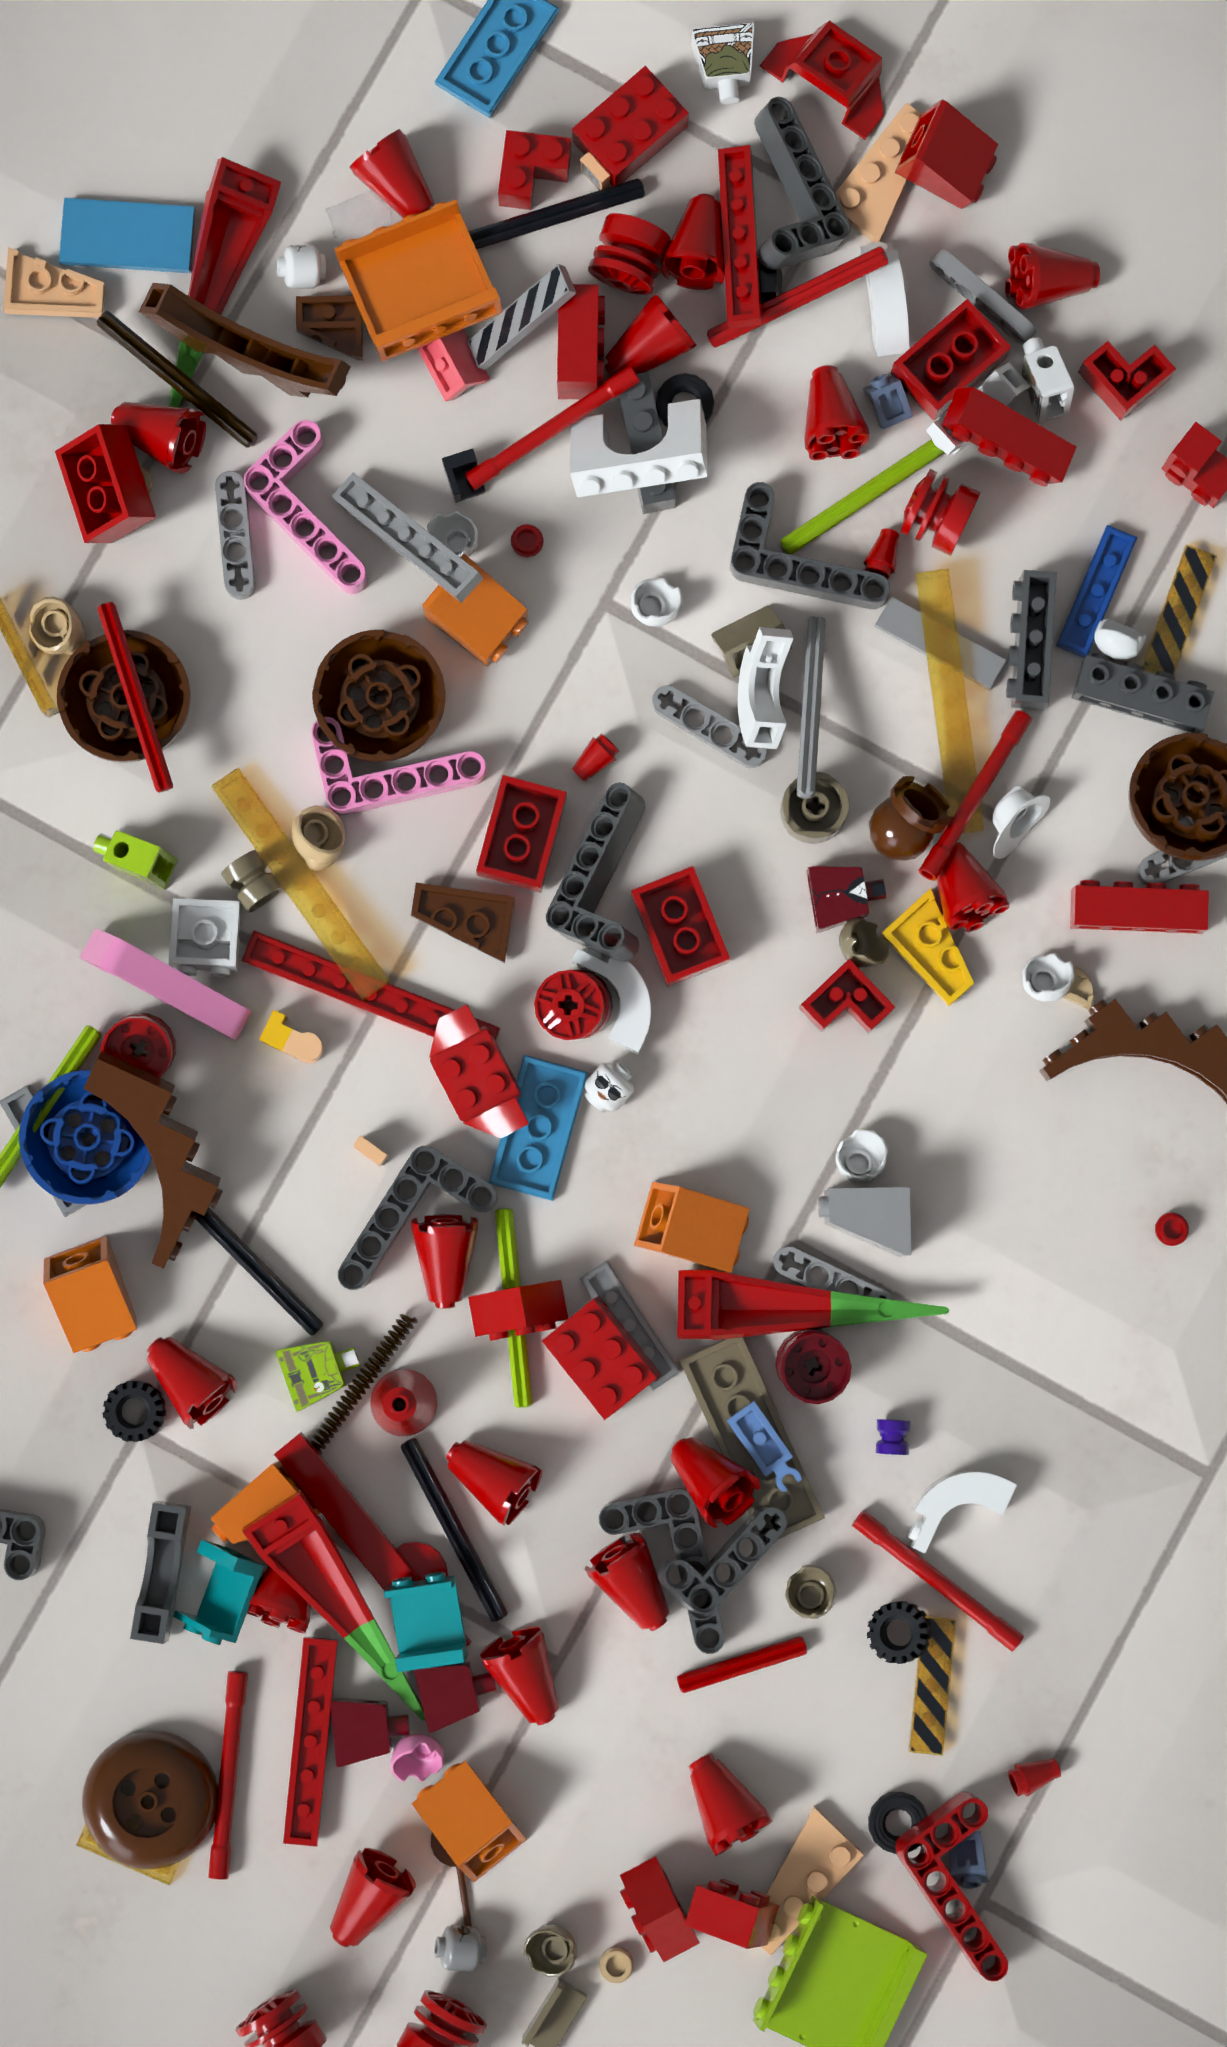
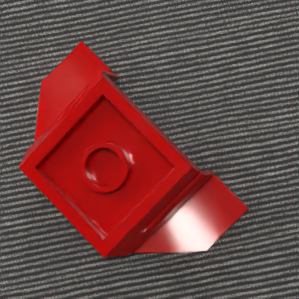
M830 20L819 27L813 34L778 42L760 64L762 69L782 83L794 71L846 107L847 111L841 124L864 140H866L883 118L879 79L882 69V57Z
M468 1004L439 1018L430 1051V1063L460 1121H463V1124L499 1138L528 1125L529 1122L517 1101L521 1097V1089L491 1031L485 1025L481 1028L479 1027Z

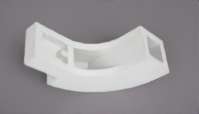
M875 242L871 245L860 246V255L881 246L886 252L889 262L887 265L865 275L871 309L872 340L877 357L903 354L909 349V325L904 281L898 251L894 249L892 242Z
M1008 362L996 369L978 390L1011 408L1031 386ZM943 416L933 422L926 432L932 437L933 443L939 449L943 450L947 455L951 453L955 455L972 442H963L954 438L951 435L952 431L942 426L945 418Z
M759 627L753 645L746 646L738 684L739 724L746 747L777 749L787 723L780 706L779 684L782 668L794 639L791 630Z
M586 947L585 952L577 949L572 959V964L587 972L594 973L596 976L607 981L615 989L619 997V1017L608 1040L635 1054H639L647 1037L651 1019L650 997L644 980L629 961H619L610 957L608 963L602 961L604 955Z
M981 1471L957 1472L939 1479L921 1494L912 1510L924 1516L922 1521L915 1520L909 1532L908 1538L912 1539L910 1546L926 1553L941 1519L949 1510L958 1505L967 1503L978 1504L1003 1515L1017 1484L997 1475Z

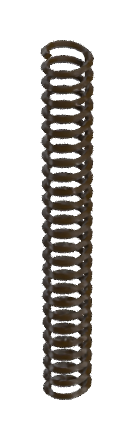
M400 1314V1317L405 1322L396 1319V1323L402 1328L392 1325V1328L397 1333L392 1330H388V1333L394 1339L386 1335L384 1339L388 1343L380 1341V1344L386 1350L379 1346L376 1347V1350L383 1356L372 1352V1355L377 1360L371 1357L368 1360L374 1366L364 1363V1366L369 1371L360 1368V1371L366 1377L356 1374V1377L361 1382L356 1379H352V1382L358 1388L348 1385V1388L355 1394L344 1390V1393L350 1399L343 1395L340 1398L347 1405L336 1401V1404L342 1410L335 1406L332 1407L339 1416L328 1412V1415L336 1422L325 1417L324 1420L331 1427L320 1423V1426L328 1433L317 1428L316 1431L323 1438L312 1434V1437L320 1444L308 1439L320 1455L322 1454L321 1449H326L324 1443L329 1444V1438H334L332 1432L337 1433V1427H342L340 1421L346 1422L345 1416H350L348 1410L354 1411L352 1405H358L356 1399L362 1400L360 1394H366L365 1389H370L368 1383L372 1384L374 1383L373 1378H378L376 1372H382L380 1366L386 1367L384 1361H390L387 1355L394 1356L392 1350L398 1351V1347L395 1344L402 1345L400 1339L406 1340L404 1334H410L407 1328L414 1329L412 1323H418L415 1317L412 1319L404 1314Z

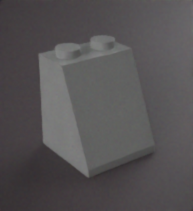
M910 1187L828 1188L824 1191V1196L818 1198L819 1217H825V1225L894 1255H912Z

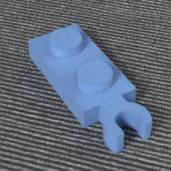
M754 1401L726 1420L764 1476L766 1477L774 1471L776 1474V1485L782 1492L787 1491L782 1482L786 1474H792L797 1482L802 1480L800 1473L796 1469L786 1465L785 1462L793 1456Z

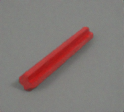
M799 1636L677 1676L679 1689L682 1693H687L806 1655L807 1647L803 1637Z

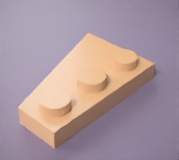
M8 247L3 307L5 314L99 318L104 312L106 288L104 282L69 269L63 270L48 264L45 260L37 257L33 259L20 254L18 250Z

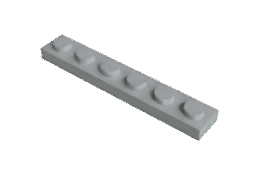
M354 472L331 496L336 503L460 603L484 579L477 570Z

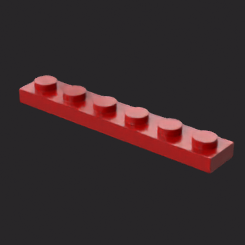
M750 145L718 149L727 323L729 329L762 324L752 151Z
M306 1636L303 1638L283 1844L318 1846L331 1718L330 1702L333 1698L338 1639Z

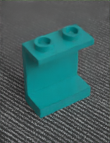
M201 1539L197 1553L215 1561V1567L197 1616L175 1610L173 1617L185 1623L183 1627L185 1630L202 1635L201 1638L205 1641L221 1645L222 1640L236 1643L250 1606L249 1602L254 1595L264 1565L227 1546Z
M435 1572L425 1575L426 1580L414 1582L412 1577H402L392 1580V1585H389L384 1591L385 1598H390L399 1651L395 1658L397 1672L464 1663L467 1659L468 1650L455 1575L446 1577L445 1572Z

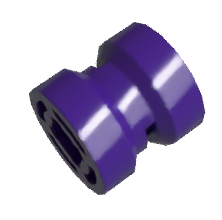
M877 1419L876 1429L880 1433L882 1440L876 1442V1453L909 1455V1444L907 1441H904V1438L910 1432V1421Z

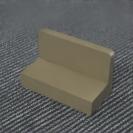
M769 605L711 634L713 641L721 650L733 678L740 675L746 646L753 645L759 627L785 629L782 621Z
M558 1977L524 2032L522 2044L526 2047L529 2044L534 2047H558L586 2001L587 1995Z

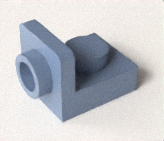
M888 374L879 375L870 380V385L863 388L865 395L870 398L880 428L886 429L913 417L901 380L896 377L889 376Z
M981 1831L973 1832L949 1850L952 1877L958 1886L965 1889L977 1888L981 1886V1883L989 1882Z

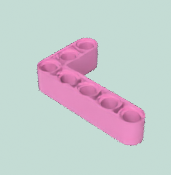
M302 420L296 423L247 470L244 476V484L250 497L342 590L350 594H356L364 590L367 585L368 578L364 565L285 486L323 447V438L318 425L310 420ZM310 432L316 435L315 440L311 444L305 445L299 442V438L304 433ZM281 455L292 457V462L287 467H278L275 463ZM263 477L269 480L268 485L263 490L252 488V483L257 478ZM286 500L292 503L291 508L286 513H278L274 510L276 504L280 501ZM302 524H312L315 527L313 533L309 536L299 535L297 533L298 528ZM332 546L338 550L336 556L329 560L323 559L320 556L321 551L325 547ZM351 569L358 570L361 573L360 578L353 583L343 580L344 574Z
M324 717L327 723L336 728V736L344 743L343 732L339 723L333 718ZM318 721L312 727V738L326 799L330 808L339 815H350L480 784L487 774L484 758L477 752L467 751L353 778L348 754L337 748L331 741L324 742L319 739L322 729ZM330 760H342L344 762L343 769L337 774L327 772L326 766ZM469 761H475L481 766V769L477 775L467 776L462 771L463 766ZM442 768L448 772L447 780L441 784L432 782L430 780L431 773L436 769ZM404 776H411L416 780V784L412 790L403 791L398 788L399 780ZM373 783L381 784L384 790L380 797L372 799L366 795V789L369 785ZM337 792H349L351 794L350 802L344 806L336 805L334 803V796Z
M96 928L79 957L237 1041L252 1011L124 940Z

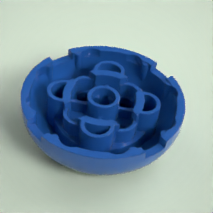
M81 1070L63 1074L40 1089L27 1105L19 1130L21 1156L35 1182L52 1196L69 1203L81 1205L100 1204L125 1194L142 1178L152 1159L144 1141L128 1120L106 1101L83 1089L92 1070ZM64 1087V1091L36 1133L33 1132V1125L45 1103L59 1088ZM73 1113L79 1114L82 1118L81 1124L78 1127L69 1126L67 1123L69 1115ZM105 1119H111L115 1123V1128L110 1133H105L100 1128L101 1122ZM86 1134H91L95 1138L94 1143H91L90 1146L83 1144L82 1138ZM71 1146L75 1149L76 1155L72 1160L62 1158L61 1151L64 1147ZM99 1152H106L109 1155V1161L104 1166L95 1163V1155Z

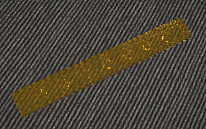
M949 569L915 573L945 797L950 805L947 812L948 816L953 817L977 778ZM981 803L962 834L984 831Z
M236 768L211 785L212 790L258 852L268 869L282 886L361 1000H365L390 982L389 978L315 874L308 867L305 860L298 853L240 769Z

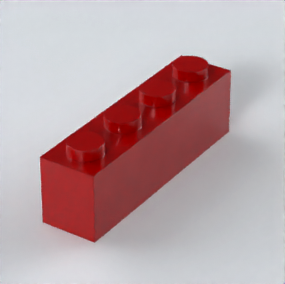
M975 387L956 389L942 423V426L952 431L951 435L954 438L963 442L974 443L978 446L977 450L982 454L1002 459L1005 467L1017 472L1023 471L1030 475L1029 480L1044 487L1048 486V484L1063 482L1077 446Z
M1082 880L1080 885H1075L1071 889L1070 929L1203 934L1208 930L1209 890H1200V885L1181 884L1179 889H1166L1165 883H1147L1146 888L1133 887V882L1127 881L1113 882V887L1100 886V881Z

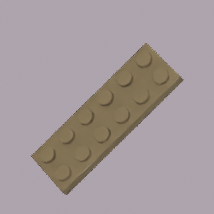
M743 1337L723 1340L680 1360L721 1453L754 1473L759 1479L760 1489L758 1491L755 1488L751 1495L755 1501L747 1510L749 1515L760 1507H775L783 1511L787 1519V1526L778 1539L824 1519L825 1516ZM752 1401L757 1404L793 1456L785 1462L786 1465L796 1469L801 1475L802 1480L800 1482H797L792 1474H786L783 1477L782 1482L787 1488L786 1492H782L777 1487L774 1471L766 1477L726 1421ZM764 1516L763 1519L766 1521V1524L760 1531H757L758 1534L764 1528L774 1527L771 1523L773 1516Z

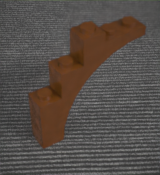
M152 283L139 310V313L194 351L215 354L243 374L262 376L290 396L308 398L310 393L337 396L345 385L346 376L351 368L343 360L305 352L256 333L214 312L171 284Z
M1103 999L1090 1008L1088 1012L1091 1016L1084 1022L1092 1032L1088 1034L1086 1029L1069 1040L1072 1044L1071 1048L1064 1053H1061L1059 1049L1055 1050L1042 1060L1046 1066L1039 1070L1045 1080L1048 1081L1071 1067L1096 1059L1118 1056L1148 1058L1171 1064L1194 1075L1214 1090L1227 1104V1037L1217 1024L1209 1029L1205 1024L1189 1035L1192 1040L1189 1043L1167 1012L1159 1016L1155 1012L1151 1013L1138 1023L1142 1028L1138 1030L1116 999L1108 1004Z
M101 1051L83 1089L106 1101L128 1120L144 1141L155 1163L162 1187L163 1222L160 1241L152 1264L164 1269L168 1259L175 1261L183 1244L177 1240L182 1230L189 1232L197 1215L194 1212L204 1216L209 1206L215 1209L223 1190L218 1188L221 1177L186 1162V1160L192 1162L199 1149L200 1144L195 1142L198 1131L162 1115L166 1114L169 1116L177 1100V1097L172 1095L175 1085Z

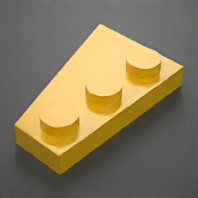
M931 888L881 933L948 1007L974 984L958 947H956L944 921V916L937 906Z

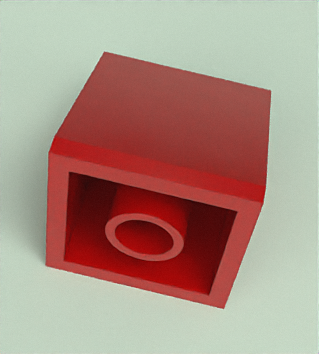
M941 99L920 114L894 173L963 209L972 202L976 203L984 190V185L981 182L985 173L989 174L997 160V156L994 153L998 143L951 104Z

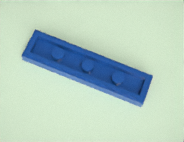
M1109 525L1105 527L1056 647L1083 658L1089 654L1095 640V630L1099 622L1103 621L1138 537Z

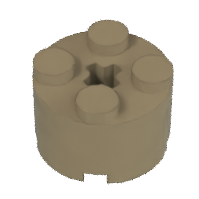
M816 772L815 796L810 799L797 796V779H795L786 789L782 799L780 813L783 825L787 832L799 841L811 844L828 841L835 837L844 825L849 812V799L845 789L829 774ZM811 801L817 802V806L823 808V810H819L818 815H813L810 809H806V807L810 806Z

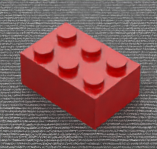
M645 65L572 128V142L584 155L589 152L595 156L610 173V184L615 186L626 181L688 127L689 112Z
M573 284L576 294L558 309V399L580 400L604 384V360H598V357H604L605 328H598V325H605V296H599L598 284Z
M966 299L893 363L891 375L901 380L903 388L929 417L935 421L949 409L956 389L974 387L1007 358L1011 346L977 308Z
M98 424L55 451L84 543H113L156 518L127 425Z
M502 775L476 869L477 876L541 893L566 805L567 792Z
M693 866L631 890L632 900L667 987L729 963V954Z
M599 1296L592 1299L542 1340L543 1344L604 1420L609 1418L661 1375L660 1371Z

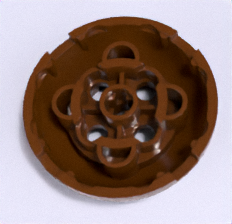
M124 630L141 686L152 684L155 687V692L150 694V697L145 698L161 748L164 750L179 735L187 720L191 701L189 680L181 661L166 644L149 634L134 630ZM104 634L83 643L65 663L57 686L58 711L66 731L80 747L90 754L112 762L128 763L145 759L136 728L129 725L131 713L128 703L126 702V705L121 703V699L125 696L121 683L114 685L110 680L111 675L117 673V669L106 635ZM103 702L111 704L112 710L108 715H101L98 712V707Z
M384 630L359 632L336 644L320 663L312 690L315 716L327 738L346 754L370 762L398 760L420 749L437 730L445 708L446 693L444 679L436 660L430 652L409 636ZM382 671H388L392 674V680L387 684L378 680V675ZM354 688H360L364 691V697L359 701H355L350 697V692ZM382 695L385 697L386 702L380 705L379 702L374 703V698ZM405 698L409 701L410 706L407 710L399 711L395 706L396 701ZM376 715L381 718L382 722L378 728H370L368 726L367 720L370 716ZM324 717L333 718L339 723L343 732L344 743L336 736V728L327 723Z
M1203 733L1178 734L1165 738L1153 745L1138 761L1129 784V808L1140 833L1158 850L1172 857L1188 861L1211 860L1227 854V743L1209 738L1208 734ZM1194 780L1202 781L1208 785L1206 786L1203 783L1194 782ZM1174 790L1177 793V799L1171 801L1170 794L1165 791ZM1211 806H1218L1222 812L1216 811L1213 815H1210L1208 809ZM1188 818L1192 822V826H1184L1179 822V819Z
M156 1730L129 1734L107 1747L98 1756L89 1770L82 1794L85 1824L98 1847L110 1858L123 1865L137 1869H160L172 1866L194 1853L202 1845L213 1828L217 1812L218 1784L214 1771L203 1753L180 1736ZM160 1773H164L169 1777V1785L165 1788H159L155 1783V1778ZM125 1781H132L135 1784L136 1790L134 1794L125 1795L122 1792L121 1786ZM146 1795L152 1796L154 1799V1806L151 1808H147V1805L144 1806L142 1803V1799ZM170 1807L175 1810L176 1818L174 1821L166 1822L162 1819L161 1813L164 1808ZM131 1815L141 1817L142 1826L139 1829H131L129 1827L128 1819Z

